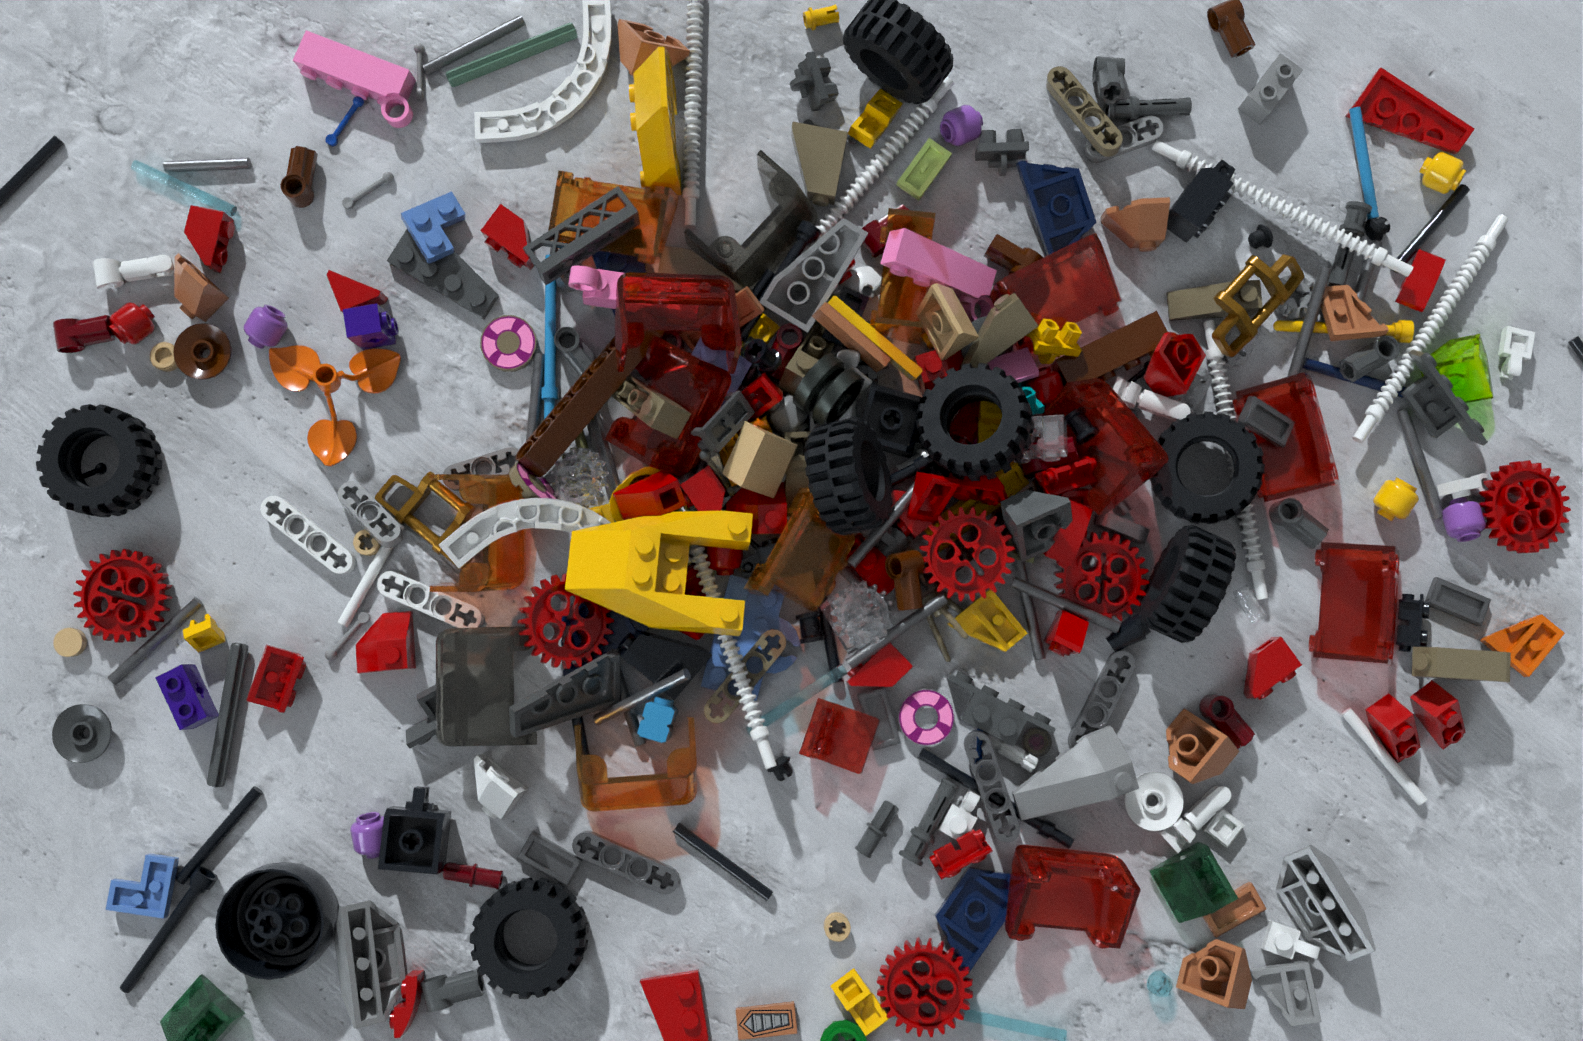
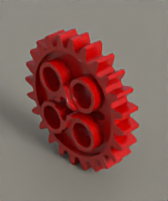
M1530 460L1510 462L1509 465L1499 466V471L1490 473L1493 480L1483 482L1488 491L1479 492L1485 498V502L1478 504L1485 508V512H1483L1484 518L1487 519L1485 529H1492L1488 537L1489 539L1498 538L1497 546H1506L1507 551H1517L1519 554L1539 552V549H1548L1549 543L1557 542L1558 539L1555 534L1565 532L1560 524L1569 523V520L1563 516V512H1569L1571 509L1565 507L1563 502L1570 498L1569 496L1561 495L1566 486L1556 485L1560 477L1559 475L1550 476L1551 468L1542 469V463H1531Z
M962 507L959 508L958 516H954L948 510L949 519L945 521L942 517L938 516L937 519L940 525L938 527L929 525L933 532L932 536L923 535V538L929 542L928 546H920L919 548L927 552V556L923 557L924 563H928L929 566L923 570V573H932L933 576L928 581L929 584L938 581L940 584L937 592L947 588V598L949 599L955 592L958 593V598L961 602L965 594H969L972 602L975 601L976 593L978 592L985 599L987 598L986 589L989 588L994 593L997 592L994 585L996 581L1001 584L1006 583L1001 577L1002 573H1012L1010 569L1005 567L1006 563L1015 562V559L1007 556V553L1015 550V547L1006 546L1005 544L1012 536H1002L1001 533L1006 526L1000 525L996 528L997 517L994 516L989 521L986 520V510L980 516H976L975 507L971 508L969 515H965ZM967 526H974L978 530V537L973 542H966L962 538V530ZM951 533L956 534L965 548L968 550L973 548L975 550L972 557L984 571L983 576L977 573L968 560H960L959 557L962 555V552L951 539ZM945 543L953 545L955 549L954 556L949 560H943L938 553L939 547ZM991 549L996 553V561L992 565L986 566L980 562L979 556L983 550ZM966 566L972 570L973 577L970 582L960 583L957 580L956 572L959 568Z
M1106 531L1102 532L1100 539L1095 532H1091L1090 540H1087L1085 537L1083 538L1071 566L1056 561L1062 567V571L1053 573L1056 577L1061 578V581L1056 582L1054 587L1063 589L1058 594L1059 596L1112 619V616H1115L1118 620L1122 621L1121 612L1126 611L1132 615L1133 612L1130 605L1140 606L1141 603L1136 599L1137 595H1146V592L1140 589L1141 585L1149 584V581L1141 578V575L1146 574L1149 570L1139 566L1145 561V558L1142 556L1135 557L1139 551L1137 547L1128 549L1130 540L1124 539L1119 544L1120 535L1116 533L1109 540V534ZM1102 553H1105V554H1106V557L1104 558V562H1103V566H1102V563H1101V554H1102ZM1092 555L1095 561L1094 565L1090 569H1083L1082 560L1084 557ZM1116 558H1122V568L1117 572H1112L1111 562ZM1102 572L1107 578L1106 580H1101L1100 584L1095 580V577L1101 576ZM1084 584H1090L1092 587L1091 594L1086 598H1081L1079 596L1080 587ZM1118 586L1120 588L1119 597L1115 600H1109L1108 591L1110 588ZM1099 590H1100L1101 596H1102V597H1101V602H1100V603H1097V602H1096V599L1098 598V594H1099Z
M123 549L121 553L118 550H111L110 556L102 553L99 554L100 562L89 561L92 567L91 571L81 570L86 577L85 581L76 580V583L82 586V590L73 592V595L81 597V601L75 603L74 607L83 608V611L77 617L87 618L88 620L83 627L94 628L92 635L101 636L103 634V640L112 641L114 638V641L117 643H123L125 639L127 642H135L136 635L139 638H146V629L149 631L157 630L154 621H165L160 615L161 611H170V608L164 605V601L172 600V596L165 595V591L172 588V585L163 584V580L169 575L167 573H158L162 565L159 563L152 564L153 557L147 555L143 557V552L134 551L132 554L131 550ZM116 571L118 573V580L115 584H112L111 576ZM141 580H144L145 589L140 593L138 591V584ZM103 586L112 591H120L125 595L144 599L147 603L142 605L135 601L124 600L123 597L101 592L100 587ZM106 598L108 608L103 612L101 603ZM133 607L136 614L134 619L130 621L128 612Z
M567 573L562 575L561 581L557 574L552 575L551 584L546 579L540 580L542 589L536 586L531 587L534 597L525 596L523 598L529 606L519 608L520 612L526 614V618L518 620V623L526 625V629L522 630L519 635H528L529 639L524 643V647L532 645L535 647L531 653L532 656L542 654L540 663H547L551 659L552 668H558L562 662L563 669H570L571 662L575 667H582V659L586 663L591 662L592 656L590 653L594 655L602 654L598 645L605 646L609 644L603 636L613 633V631L606 628V624L614 622V619L606 617V613L611 610L566 591ZM554 595L558 596L561 600V607L558 611L554 610L550 604L551 598ZM570 596H573L574 601L570 606ZM581 603L586 604L589 610L585 619L578 612ZM567 616V620L571 621V624L566 626V623L562 622V617ZM546 624H550L554 629V635L550 640L543 634ZM575 631L582 638L581 644L578 647L574 646L571 641V636ZM562 637L563 645L560 647L558 643Z
M918 937L915 946L912 947L910 942L906 940L904 951L896 946L894 948L896 957L887 954L885 961L888 965H881L879 971L885 976H878L877 983L884 987L878 989L877 995L886 997L881 1001L880 1007H890L886 1017L896 1016V1027L902 1023L907 1024V1034L914 1027L917 1028L918 1037H921L923 1029L928 1031L930 1037H933L934 1029L936 1028L944 1035L945 1025L948 1024L951 1028L955 1029L956 1021L954 1017L963 1021L965 1014L961 1009H970V1003L965 999L973 997V991L967 989L972 986L973 979L964 978L969 974L970 969L969 967L960 968L963 957L960 956L954 959L955 948L953 947L945 952L943 950V941L937 947H934L932 938L928 939L927 945H922ZM924 961L929 965L930 969L920 972L915 968L914 963ZM907 970L910 972V975L904 974L903 971ZM943 979L949 980L953 984V988L951 990H943L939 987L938 982ZM926 983L930 985V989L926 988L924 991L919 989L920 985L924 986ZM906 984L911 988L912 992L907 995L901 994L897 990V986ZM939 999L945 1000L947 1003L942 1004ZM930 1003L936 1010L933 1013H926L921 1009L920 1005Z

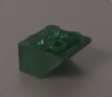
M1201 842L1191 845L1148 870L1178 923L1212 914L1238 899L1209 846Z
M201 974L165 1014L160 1023L167 1041H222L243 1017L245 1012L208 978Z

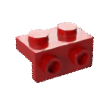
M266 644L246 700L277 709L278 712L284 713L286 707H291L295 700L296 690H293L296 679L301 680L305 672L306 663L303 662L304 657L299 653Z

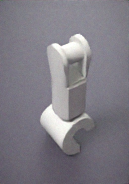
M167 255L123 262L109 258H100L93 261L97 289L113 284L114 288L120 287L125 284L124 279L127 282L174 275V260Z
M1117 377L1109 398V403L1114 406L1130 409L1134 408L1136 403H1138L1137 408L1174 422L1178 419L1186 418L1191 412L1187 404L1146 389L1141 393L1142 387L1133 381L1129 383L1121 377Z
M1224 786L1211 787L1182 816L1183 819L1179 817L1172 826L1159 831V833L1179 853L1186 842L1191 843L1195 838L1196 833L1192 829L1198 831L1216 814V811H1219L1230 801L1231 791Z

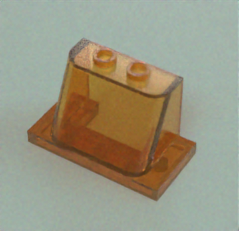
M809 487L799 488L790 504L787 514L791 518L766 563H757L743 589L754 595L768 596L773 589L807 610L814 611L819 607L824 597L829 596L835 588L836 581L834 579L839 570L842 571L847 566V560L850 557L848 554L855 542V535H839L825 526L826 522L821 520L818 509L815 508Z

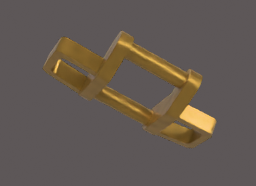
M1283 254L1269 267L1261 259L1252 255L1245 262L1246 266L1225 290L1219 291L1213 299L1216 304L1228 313L1226 318L1212 333V339L1222 354L1234 357L1258 334L1257 329L1280 304H1285L1304 279V273L1295 257ZM1288 266L1291 276L1283 285L1278 276ZM1255 274L1261 279L1271 298L1250 319L1246 310L1233 297ZM1236 325L1241 334L1228 345L1225 336Z
M431 471L423 477L418 487L397 475H392L375 495V500L391 512L400 524L405 523L433 546L432 550L438 555L442 554L453 563L440 548L439 544L469 521L475 506L470 502L465 503L440 483L437 480L438 476ZM396 483H401L414 491V494L399 511L385 500V496ZM431 491L458 511L454 521L440 537L413 516L414 512L425 501ZM474 557L460 567V569H465Z

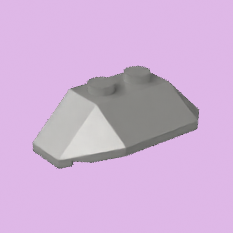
M1312 845L1285 855L1276 890L1306 939L1329 952L1340 955V958L1346 961L1375 952V944L1364 909L1334 861Z
M371 900L340 906L335 926L334 941L340 990L354 1029L385 1022L390 1014V1010L401 994V984L406 976L399 923L377 907Z

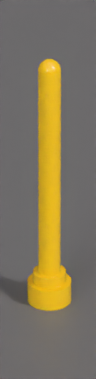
M1277 320L1274 322L1273 328L1281 332H1300L1303 321ZM1398 320L1397 323L1393 322L1392 325H1386L1388 327L1386 335L1395 338L1398 343H1410L1414 335V323L1412 320ZM1315 322L1312 333L1328 334L1326 323Z

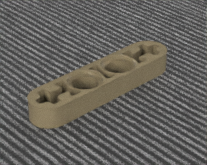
M1062 66L1052 68L1047 75L1046 88L1097 152L1106 157L1116 155L1123 141V136L1119 129L1069 69ZM1054 79H1064V84L1062 85L1061 82L1054 83ZM1072 96H1078L1083 100V104L1073 106L1068 102V99ZM1089 116H1094L1099 119L1100 124L1091 127L1085 123V119ZM1105 138L1108 141L1114 140V145L1112 146L1111 143L1104 144Z
M774 629L766 631L741 660V663L746 665L748 659L754 656L759 657L763 661V669L756 674L749 672L746 665L743 667L744 671H748L746 678L751 679L750 687H754L785 650L787 641L782 632ZM778 635L780 636L779 644L781 647L778 650L772 648L769 651L768 655L773 656V658L768 662L764 655L756 652V649L760 646L764 651L769 644L766 638L768 636L774 638ZM733 672L729 674L704 706L705 717L712 723L719 724L726 721L740 705L741 695L733 696L728 691L729 682L734 680L731 679ZM723 691L728 699L735 701V704L731 707L727 702L722 709L725 713L724 716L718 715L713 718L711 716L713 710L710 706L711 704H720L724 698L718 695Z

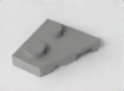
M1308 960L1250 968L1252 976L1291 1026L1322 1022Z

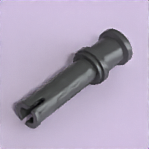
M1130 96L1128 99L1117 100L1115 104L1104 102V112L1111 121L1128 119L1131 122L1139 119V117L1149 115L1156 117L1189 116L1192 110L1190 97L1139 100L1136 96Z
M1349 201L1345 207L1347 213L1344 224L1340 225L1339 230L1345 229L1346 234L1352 232V237L1360 236L1361 239L1365 234L1363 227L1367 214L1371 213L1372 207L1363 202ZM1339 243L1327 282L1328 286L1346 285L1355 251L1349 252V247L1343 249L1341 243Z
M942 778L918 827L914 826L911 829L912 835L904 850L899 851V855L922 867V858L929 845L934 844L935 837L933 834L959 786Z

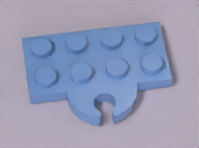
M730 575L724 599L745 601L742 633L740 636H732L733 639H737L735 646L740 647L738 654L744 658L759 638L771 629L782 632L786 640L790 641L795 647H800V640L795 628L788 621L779 617L786 589ZM714 634L710 649L712 656L707 661L701 687L717 690L732 672L728 671V668L731 667L730 663L727 664L725 662L728 659L727 656L723 655L725 648L720 647L722 640L717 639L719 634ZM776 635L774 638L768 636L766 638V641L769 643L764 651L759 646L756 652L764 655L769 662L773 656L768 655L772 648L777 649L780 636ZM793 655L788 657L779 656L766 673L776 674L788 669L796 661L797 657ZM751 657L746 665L748 671L752 674L759 673L763 669V661L759 657ZM763 677L754 686V690L751 691L752 695H756L754 701L758 699ZM734 679L729 682L728 691L731 695L740 696L736 694L739 689L734 687V683H736Z

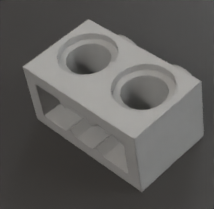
M1280 53L1238 109L1260 125L1303 69Z

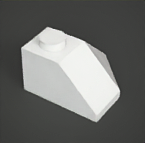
M484 753L478 754L474 758L478 802L483 805L482 810L493 819L497 817L503 819L507 817L528 788Z

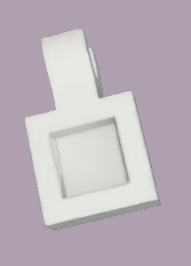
M1506 326L1502 329L1498 356L1506 357V360L1501 367L1500 378L1512 380L1513 375L1520 376L1522 361L1526 362L1531 359L1535 332Z
M1482 473L1470 478L1437 485L1439 496L1452 494L1453 499L1470 496L1471 494L1476 497L1481 496L1479 494L1480 491H1488V489L1482 488L1481 483L1482 479L1488 478L1487 474Z
M968 789L959 807L953 803L950 804L938 826V830L954 839L971 831L978 819L971 812L977 805L980 796Z
M1269 920L1261 946L1263 950L1292 960L1295 951L1315 959L1318 958L1320 947L1299 939L1300 930Z

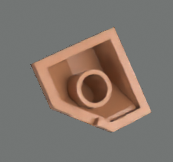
M623 19L618 21L620 62L629 70V74L633 77V73L658 47L666 48L670 54L672 67L689 56L690 50L674 37L668 35L665 40L663 35L654 32L652 27Z
M1170 197L1131 201V205L1125 206L1123 210H1119L1118 206L1107 208L1100 217L1101 223L1129 248H1139V251L1142 252L1156 250L1165 240Z
M178 253L174 257V297L182 303L179 308L191 319L198 317L206 322L229 297L184 256Z
M1185 708L1166 729V738L1169 743L1170 756H1168L1169 768L1191 784L1222 774L1239 753V750L1228 736Z
M1215 939L1206 944L1207 947L1183 958L1176 988L1227 1008L1245 1009L1252 977L1244 948Z

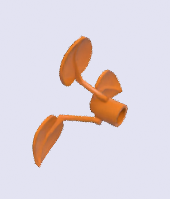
M294 345L269 349L270 366L281 386L293 392H301L308 387L310 380L316 382L319 389L326 396L332 421L322 419L315 422L310 427L307 436L311 451L325 466L336 465L347 458L354 449L357 440L356 429L350 421H337L331 393L339 389L341 379L349 381L358 380L359 387L367 393L375 394L387 390L395 381L401 361L399 353L387 349L361 351L350 360L349 368L354 375H348L343 371L337 372L330 364H321L318 354L306 346Z

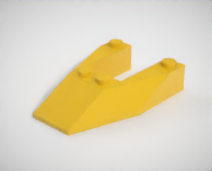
M658 47L633 73L634 84H629L630 103L635 102V113H630L631 130L637 131L643 171H640L641 188H646L648 197L682 195L680 164L676 150V86L670 54L665 47Z
M732 511L670 512L660 516H641L572 531L565 590L650 628L740 636L743 630L745 601L685 595L689 546L699 545L748 550L751 540L753 514Z

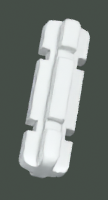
M989 733L987 734L993 749L996 748L998 753L1016 764L1020 763V766L1029 772L1035 769L1039 761L1038 758L1030 753L1026 754L1025 750L1017 745L1012 746Z

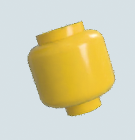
M1439 152L1433 159L1430 157L1426 158L1419 173L1424 174L1422 178L1424 186L1446 194L1450 190L1455 191L1467 170L1463 169L1464 163L1461 159L1444 152Z
M1397 477L1394 481L1386 480L1373 499V503L1379 507L1377 513L1390 521H1393L1395 517L1406 519L1419 500L1418 495L1415 493L1417 488Z

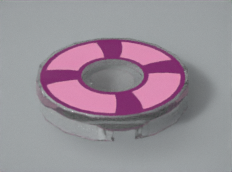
M922 688L912 691L903 699L898 708L897 722L900 731L909 741L919 746L930 747L941 743L950 735L955 723V712L952 703L944 694L934 689Z

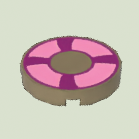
M503 315L493 319L484 328L480 339V348L484 358L493 367L503 372H516L530 364L534 353L537 352L538 339L534 329L524 319L515 315Z
M519 462L509 469L511 482L515 487L520 485L524 490L521 493L524 499H558L554 489L544 476L537 477Z

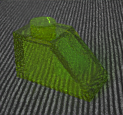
M1480 334L1451 339L1430 354L1437 362L1435 368L1439 374L1445 375L1452 383L1453 388L1451 391L1456 397H1460L1465 403L1493 398L1488 358Z

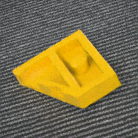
M989 589L986 591L987 598L984 599L980 596L954 618L968 636L1006 652L1028 633L996 593ZM950 622L947 623L949 627L955 629Z

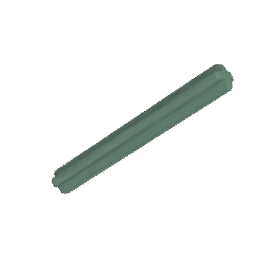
M569 22L446 72V77L452 87L459 86L574 40L578 37L573 23Z

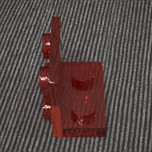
M818 698L799 754L822 760L857 774H862L880 720L834 702Z

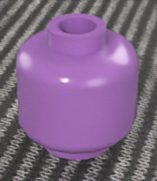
M962 105L944 114L940 123L941 135L946 142L954 146H961L974 141L981 134L983 118L970 105Z
M267 304L263 307L254 308L244 324V332L249 336L248 341L261 349L265 346H277L288 328L287 322L284 319L286 317L285 314Z
M1465 497L1451 500L1449 502L1450 506L1446 507L1442 512L1447 535L1451 538H1456L1458 542L1479 538L1481 536L1480 532L1486 527L1481 506L1477 502L1468 501Z
M369 812L362 814L351 825L350 832L354 851L358 854L366 855L368 859L377 858L380 854L384 816H380V813Z

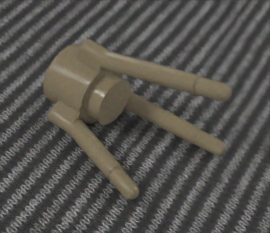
M937 589L932 591L922 599L923 605L942 592H937ZM944 592L943 595L948 603L932 614L936 618L943 614L955 630L964 639H967L968 634L948 611L951 607L959 614L963 609L951 598H947V593ZM931 614L926 619L945 661L950 662L951 658Z

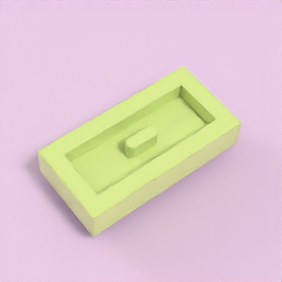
M928 138L899 178L896 186L919 201L951 158L952 153L931 138Z

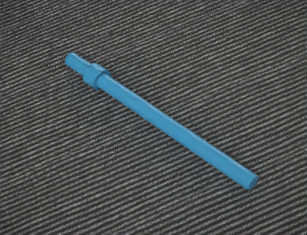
M556 280L545 285L544 387L541 388V399L544 400V419L556 406V400H559V388L556 387V345L554 343L556 333Z

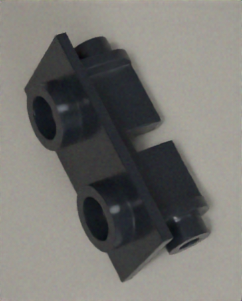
M1402 594V599H1399L1398 620H1409L1410 622L1409 626L1398 625L1396 645L1399 646L1398 651L1411 652V647H1427L1428 630H1422L1423 618L1429 619L1430 602L1424 601V594H1420V600H1414L1413 594Z

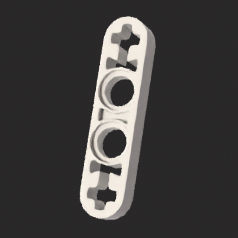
M269 496L263 500L260 508L262 516L329 570L343 575L354 570L357 560L353 552L295 506L279 496ZM280 503L279 510L288 516L284 519L282 516L274 513L271 515L273 510L270 506ZM299 518L303 520L305 527L303 532L296 535L292 533L290 527L291 523ZM318 536H323L327 541L326 548L321 552H316L312 546L314 539ZM332 552L342 557L346 555L345 561L348 563L347 566H339L337 568L339 562L334 557L328 555Z
M387 571L378 578L377 587L384 596L465 631H476L484 623V614L478 607L403 574ZM396 577L395 583L406 587L404 594L397 589H391L388 592L389 586L385 584L386 580H392ZM420 587L425 592V599L420 604H415L412 602L410 595L413 589ZM441 599H448L451 603L452 608L447 615H441L437 611L436 606ZM459 604L462 605L459 611L470 614L472 610L474 611V617L477 618L476 623H470L467 626V620L460 616H456V621L452 620L458 612Z

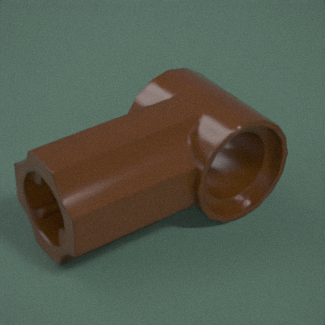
M1227 0L1208 9V22L1215 32L1220 33L1231 58L1242 56L1254 48L1256 44L1244 22L1245 12L1240 0Z
M302 146L291 148L287 174L280 184L283 194L298 208H305L313 202L314 192L312 184L318 155L316 151ZM302 187L299 193L293 194L295 189Z
M998 234L994 237L984 254V257L1008 270L1009 275L1013 279L1024 285L1032 283L1045 261L1038 252L1025 247L1022 249Z
M910 550L889 555L885 561V569L888 576L894 580L898 611L923 608L919 575L924 570V559L921 553L917 550Z

